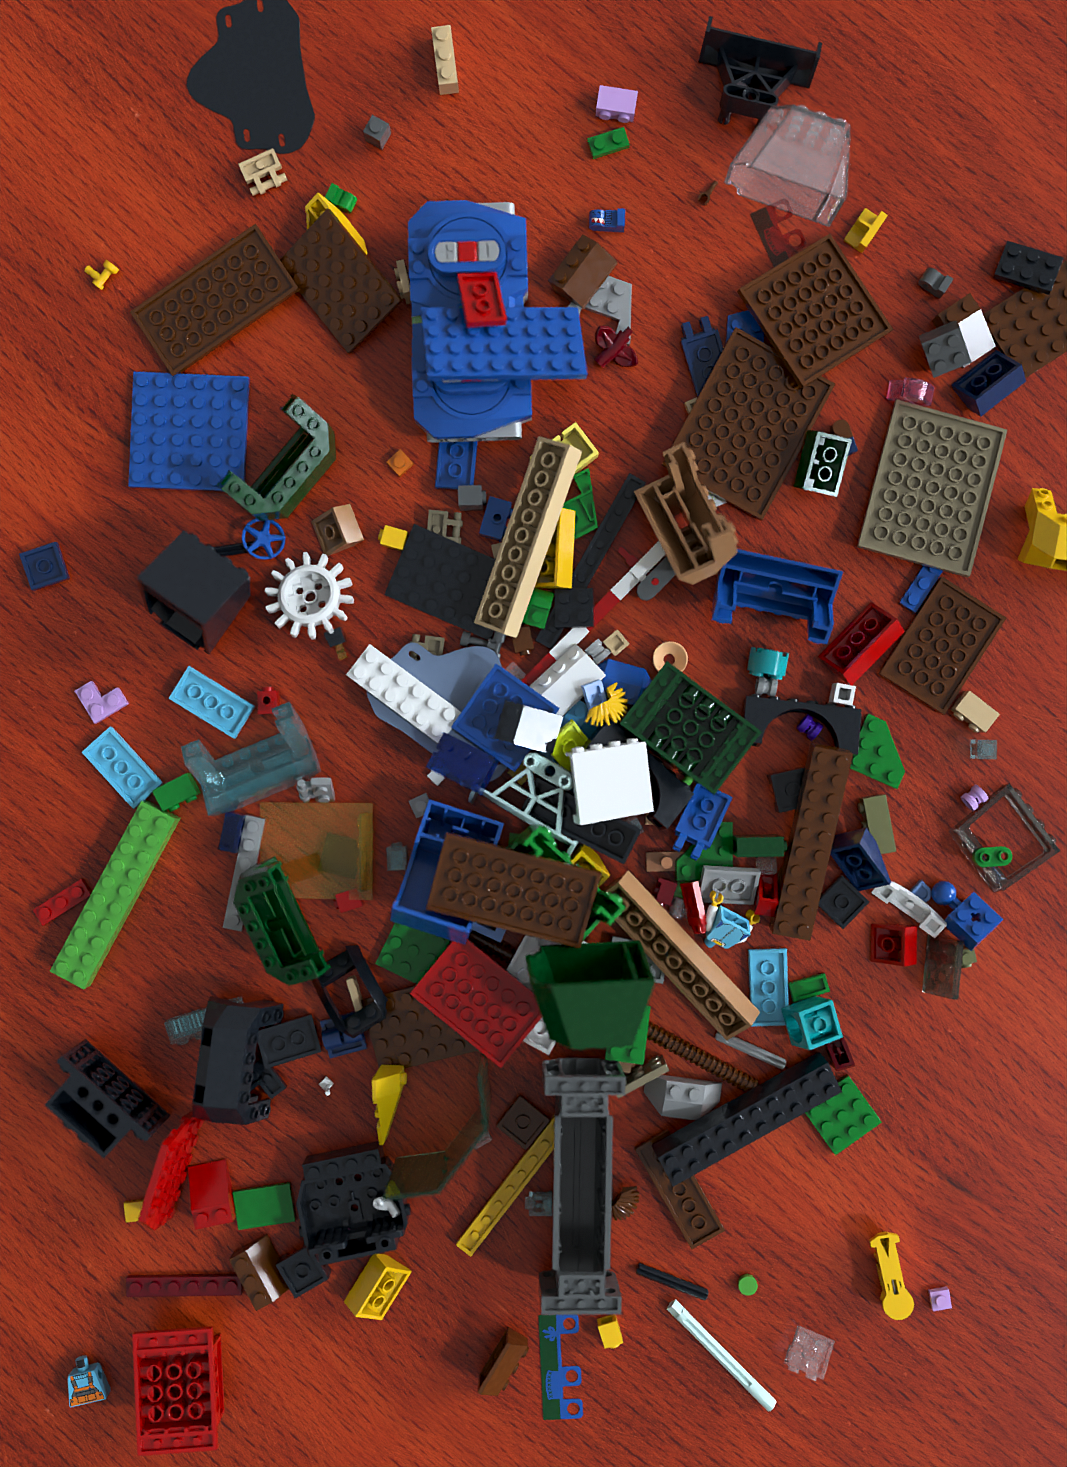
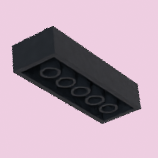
M537 777L535 780L537 796L560 788L541 777ZM565 790L561 833L625 864L642 828L623 818L583 825L574 823L573 815L577 814L575 794ZM559 792L542 799L558 808ZM528 796L521 809L523 812L531 801V798ZM535 802L529 815L556 830L557 813Z

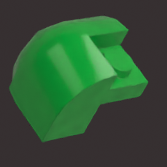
M534 588L522 625H530L540 629L545 628L554 598L553 592Z

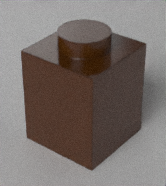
M530 627L520 628L517 638L512 637L515 654L519 653L520 656L529 655L531 650H534Z

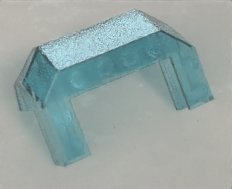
M290 702L272 709L273 714L277 718L275 723L280 733L225 755L222 758L214 760L199 739L181 747L185 766L202 787L208 816H216L240 809L293 787L301 779L307 781L321 772L315 749L305 725Z

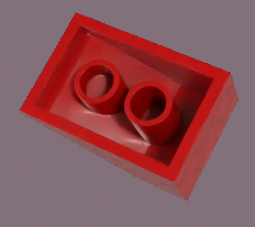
M226 1159L188 1166L191 1212L195 1230L233 1222L236 1218Z

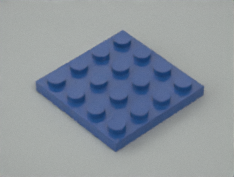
M496 663L451 727L515 772L531 748L495 739L505 700L554 714L560 708Z

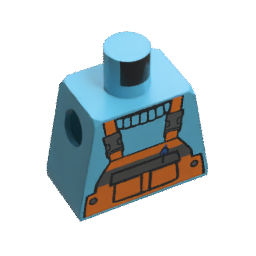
M87 1355L76 1358L77 1367L68 1375L69 1406L75 1407L105 1400L111 1392V1388L101 1364H89Z

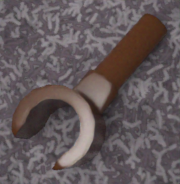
M714 181L706 192H702L699 195L698 201H700L701 197L705 196L708 200L704 205H708L710 195L718 182Z

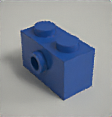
M489 496L479 532L480 536L502 542L507 529L508 519H510L514 509L512 508V502Z

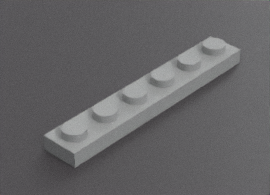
M246 815L223 928L243 931L244 925L233 904L240 874L257 864L266 818Z

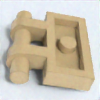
M273 148L238 164L247 184L255 181L256 186L249 188L253 196L258 193H266L265 190L274 186L277 188L281 186V183L287 181L285 173L278 176L276 174V171L282 169ZM271 175V179L261 183L260 178Z

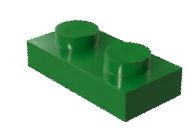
M624 127L587 138L593 159L630 147Z

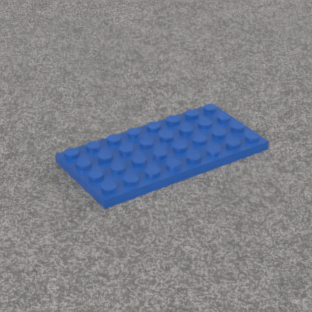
M421 307L427 381L587 378L578 307H504L507 317L506 325L468 328L466 327L463 307Z

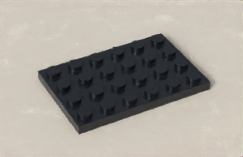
M414 524L384 595L489 640L494 630L478 625L474 621L496 559Z

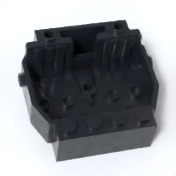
M379 1141L307 1156L302 1164L304 1177L301 1181L296 1205L301 1224L299 1226V1234L304 1239L308 1255L317 1254L319 1265L321 1266L397 1250L399 1239L405 1234L409 1216L411 1215L410 1203H407L402 1174L391 1159L384 1155L383 1146L379 1145ZM360 1174L362 1178L357 1179L355 1175ZM341 1178L343 1182L338 1183L336 1179ZM378 1197L392 1198L401 1214L393 1218L389 1211L374 1208V1199ZM352 1204H356L358 1208L353 1209Z

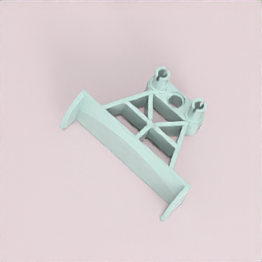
M534 752L527 754L524 758V764L527 768L495 792L491 793L482 788L484 786L483 783L474 784L468 798L469 803L473 804L480 793L528 824L544 825L552 832L550 836L570 846L567 854L569 856L572 855L579 842L576 840L572 841L561 834L565 790L574 788L572 772L543 755ZM549 765L555 768V774L552 777L546 774V768ZM533 772L560 788L537 796ZM527 774L530 791L515 782ZM511 786L531 798V801L523 812L497 795ZM559 792L558 808L542 799ZM535 802L557 813L556 831L529 815Z

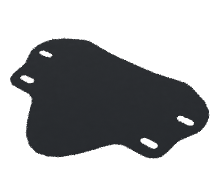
M244 0L239 4L219 10L216 17L219 33L218 42L193 66L187 78V88L190 95L198 103L232 121L236 143L242 149L270 150L273 148L275 153H291L297 151L305 144L315 120V113L307 91L301 56L300 19L287 0H262L263 12L258 11L257 0ZM226 15H230L232 19V26L230 28L226 26ZM245 129H248L251 139L249 142H246L244 139ZM279 134H283L285 137V146L283 147L279 144Z

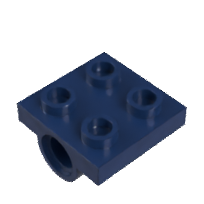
M356 1012L342 1014L341 1017L344 1020ZM331 1018L320 1021L323 1044L325 1049L328 1050L330 1059L367 1049L368 1046L364 1032L355 1038H351L337 1030Z

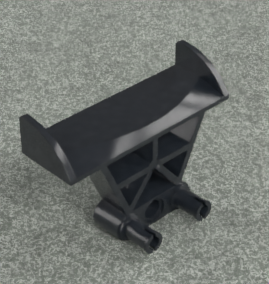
M709 16L698 62L716 66L724 88L719 103L721 110L718 122L722 124L723 118H725L724 125L728 124L732 113L756 118L758 120L755 130L759 133L760 128L763 127L761 131L763 134L767 131L769 121L774 117L779 101L778 97L790 84L810 88L820 59L822 42H818L816 51L711 27L713 17Z

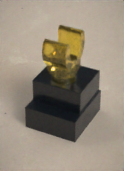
M342 627L333 629L334 632L332 634L325 632L324 636L330 647L335 646L339 660L348 658L342 643L347 642Z

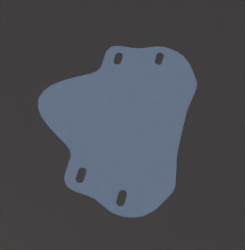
M408 643L391 658L393 662L461 712L494 665L497 663L502 667L497 654L483 646L467 647L436 656L418 643ZM414 651L420 656V660H414L409 656V652ZM367 691L369 702L378 718L410 736L437 757L457 778L480 783L490 782L497 779L506 770L507 767L504 764L496 765L489 759L490 754L453 728L439 745Z

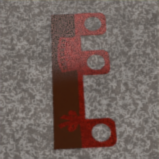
M786 199L777 201L750 214L774 267L792 257V252L806 246V240L800 229H795L782 235L777 223L793 215ZM780 204L785 205L788 209L787 214L783 217L778 216L775 212L776 207ZM793 234L799 235L801 237L800 245L792 246L789 243L790 236Z

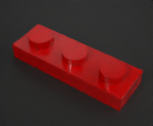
M82 878L33 909V912L42 926L90 897L92 891Z

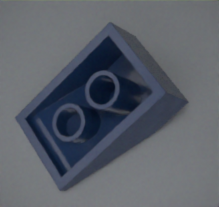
M867 828L834 835L830 855L858 891L891 884L877 842Z

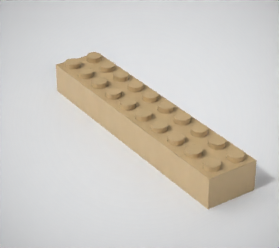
M538 437L474 623L517 638L582 451L565 443Z

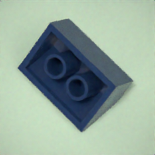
M995 350L951 386L966 407L981 417L1024 384L1026 378L1022 364Z

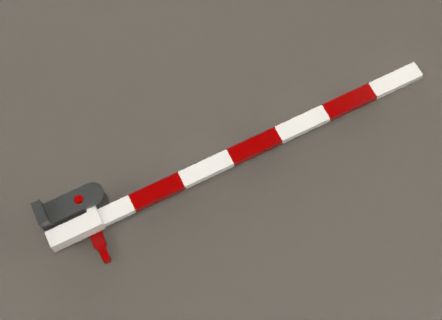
M659 541L640 560L634 555H630L623 547L618 549V553L626 560L631 569L594 606V627L638 582L640 584L637 587V595L640 599L647 601L652 599L676 575L667 556L650 572L666 555ZM594 627L572 628L521 681L530 686L575 643L578 644ZM440 762L427 776L438 786L451 771Z

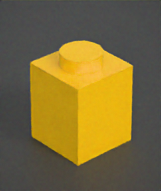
M385 525L384 530L381 529L379 532L378 540H380L381 546L402 552L409 533L405 530Z
M616 1314L597 1319L598 1329L605 1349H613L623 1343Z

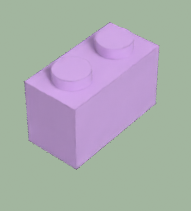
M600 85L595 116L603 120L611 118L617 119L622 123L633 122L638 91Z

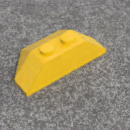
M317 193L305 206L307 230L326 209H330L367 255L364 239L340 209L320 193Z

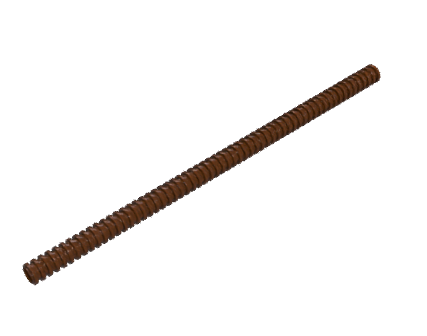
M472 929L470 930L468 939L476 946H479L481 950L483 948L486 953L494 954L495 958L500 957V960H505L507 964L511 962L516 952L515 948L511 949L510 945L506 946L504 942L500 943ZM649 1022L647 1033L649 1041L653 1040V1043H658V1046H663L664 1049L668 1048L669 1052L673 1051L675 1055L679 1054L680 1058L685 1057L686 1061L690 1060V1063H695V1066H700L701 1069L705 1068L706 1072L710 1071L712 1075L716 1074L717 1078L721 1077L723 1081L727 1080V1083H732V1086H737L738 1089L742 1088L743 1092L758 1086L756 1078L753 1079L752 1076H747V1073H742L741 1070L737 1071V1068H732L730 1064L726 1065V1062H721V1059H716L715 1056L711 1057L710 1053L706 1054L704 1050L700 1051V1048H695L693 1044L689 1045V1042L685 1043L684 1039H679L678 1036L674 1037L673 1033L669 1034L667 1030L663 1031V1028H658V1025H652L653 1023Z

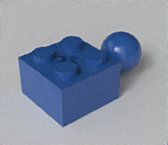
M940 881L931 890V896L937 904L949 905L953 909L944 920L947 923L946 928L970 951L982 942L1003 920L975 892L961 902L956 897V888L950 882Z

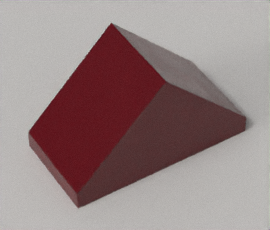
M844 1036L825 1044L830 1064L836 1071L855 1066Z

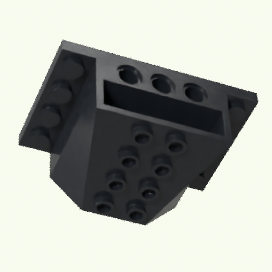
M87 1039L70 1049L56 1061L60 1069L71 1076L45 1103V1106L62 1121V1124L67 1129L73 1130L81 1142L87 1143L103 1158L131 1130L134 1131L133 1133L138 1139L146 1142L171 1116Z

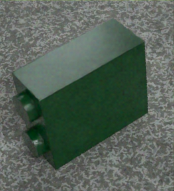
M778 834L733 835V855L736 857H784V852H787V841Z

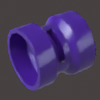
M807 714L800 721L796 729L801 733L804 732L807 738L812 741L820 733L823 725L813 721V717Z

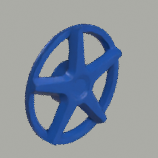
M255 518L249 521L242 532V543L246 551L253 557L262 560L272 559L279 555L284 548L286 538L281 526L274 520H265L262 530L258 531L250 527V525L260 520ZM270 523L277 527L281 535L269 533ZM246 531L255 537V541L249 547H247L245 541ZM281 541L279 550L273 553L270 543ZM259 546L264 547L268 556H259L252 551Z

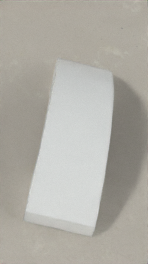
M891 881L890 885L874 888L871 892L886 904L891 902L920 923L919 927L934 938L947 926L943 918L927 903Z

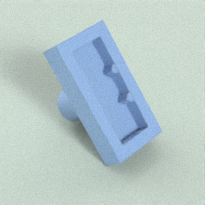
M598 679L581 685L588 712L589 709L607 701L601 680Z

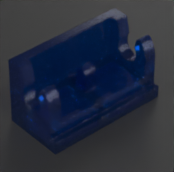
M226 810L218 850L238 853L247 814Z

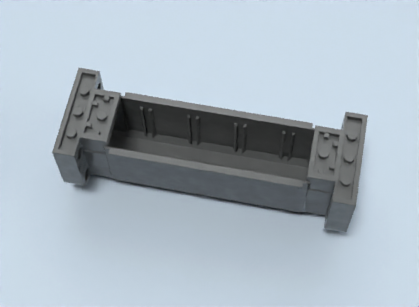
M557 1058L542 1061L544 1094L555 1095L552 1270L539 1273L538 1293L541 1315L621 1314L622 1296L615 1272L609 1271L611 1254L613 1115H609L608 1095H625L626 1077L618 1061L602 1058Z

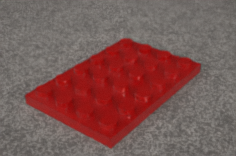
M468 938L465 945L452 941L410 992V995L500 1068L542 1018L534 992Z

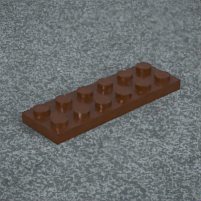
M666 1129L634 1148L691 1249H694L724 1232L725 1229L694 1175L676 1186H672L651 1146L670 1135L669 1130Z

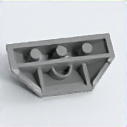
M661 1075L644 1085V1093L661 1116L697 1120L706 1115L720 1102L722 1082Z

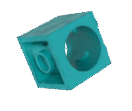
M814 996L781 1008L790 1042L793 1046L812 1050L843 1038L833 1000Z

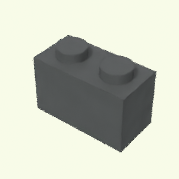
M481 485L458 486V506L460 511H483V505H487L486 490L482 491Z

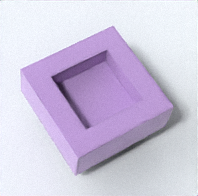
M947 1286L928 1289L930 1305L933 1311L952 1308Z

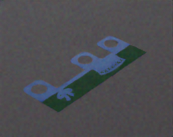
M538 1315L543 1420L581 1418L583 1416L582 1400L563 1399V1386H579L581 1384V1368L579 1366L562 1367L560 1334H574L579 1331L578 1315ZM566 1318H573L576 1324L573 1329L567 1330L564 1328L563 1322ZM569 1370L577 1372L578 1378L575 1382L567 1381L566 1373ZM570 1403H577L580 1409L577 1414L571 1415L568 1413L567 1407Z

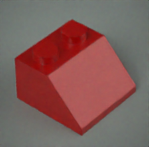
M872 923L871 962L904 967L916 965L917 926Z

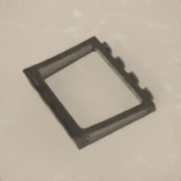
M1010 783L999 788L987 801L979 805L975 811H972L948 831L993 892L1006 890L1060 852V849L1055 844L1057 842L1056 838L1045 831L1044 822L1036 819L1033 815V808L1029 804L1024 803L1021 799V792L1017 788H1013ZM1003 796L1006 797L1044 848L1042 854L1005 877L998 866L979 867L974 864L972 854L977 848H982L983 846L970 830V825ZM983 854L982 860L985 861L987 857Z

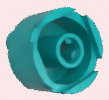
M751 647L747 670H749L751 675L763 677V673L768 674V677L782 680V677L786 675L789 653L758 647L756 651L755 647Z

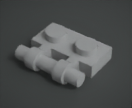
M311 778V781L301 779L297 782V791L304 803H308L310 798H315V801L320 803L335 802V792L331 778Z

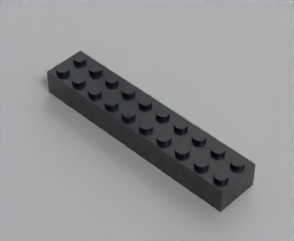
M817 1052L651 1146L674 1187L842 1091L829 1063L820 1052Z

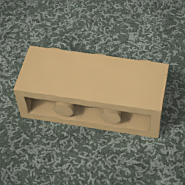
M451 26L431 27L440 95L459 93Z

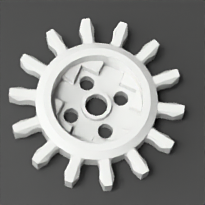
M303 552L302 566L295 567L294 562L287 558L285 562L290 572L283 576L277 571H272L271 574L275 580L281 583L279 588H265V593L268 596L278 597V602L266 606V610L269 614L279 610L283 611L284 614L275 621L279 629L290 620L294 623L290 630L292 637L296 638L301 626L308 627V635L314 640L316 639L315 627L323 624L326 631L330 634L334 632L332 624L328 621L334 615L341 620H347L346 614L338 608L340 603L354 604V599L350 595H341L340 590L353 584L350 578L336 581L335 577L344 569L340 563L336 564L330 571L325 569L328 563L326 554L321 555L317 565H311L309 554ZM318 585H322L320 590H316ZM303 589L302 594H297L298 590ZM314 593L315 599L311 602L306 601L307 594ZM321 603H325V607L320 608L319 605ZM307 607V610L301 612V608Z

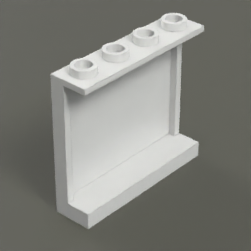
M638 738L626 739L627 742L625 743L611 741L608 742L609 745L607 746L593 744L590 745V749L575 747L572 748V752L565 753L566 756H570L577 810V814L573 815L574 823L583 825L654 811L646 742L639 741Z

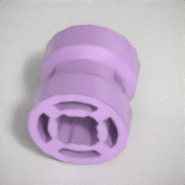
M976 784L969 793H964L960 797L963 803L972 811H975L981 802L984 803L989 799L987 794Z

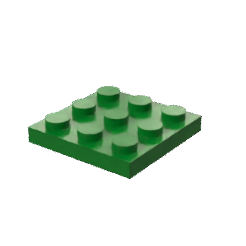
M395 923L375 964L417 984L444 952L450 940Z
M848 1074L837 1081L842 1091L841 1093L805 1112L835 1156L882 1123Z

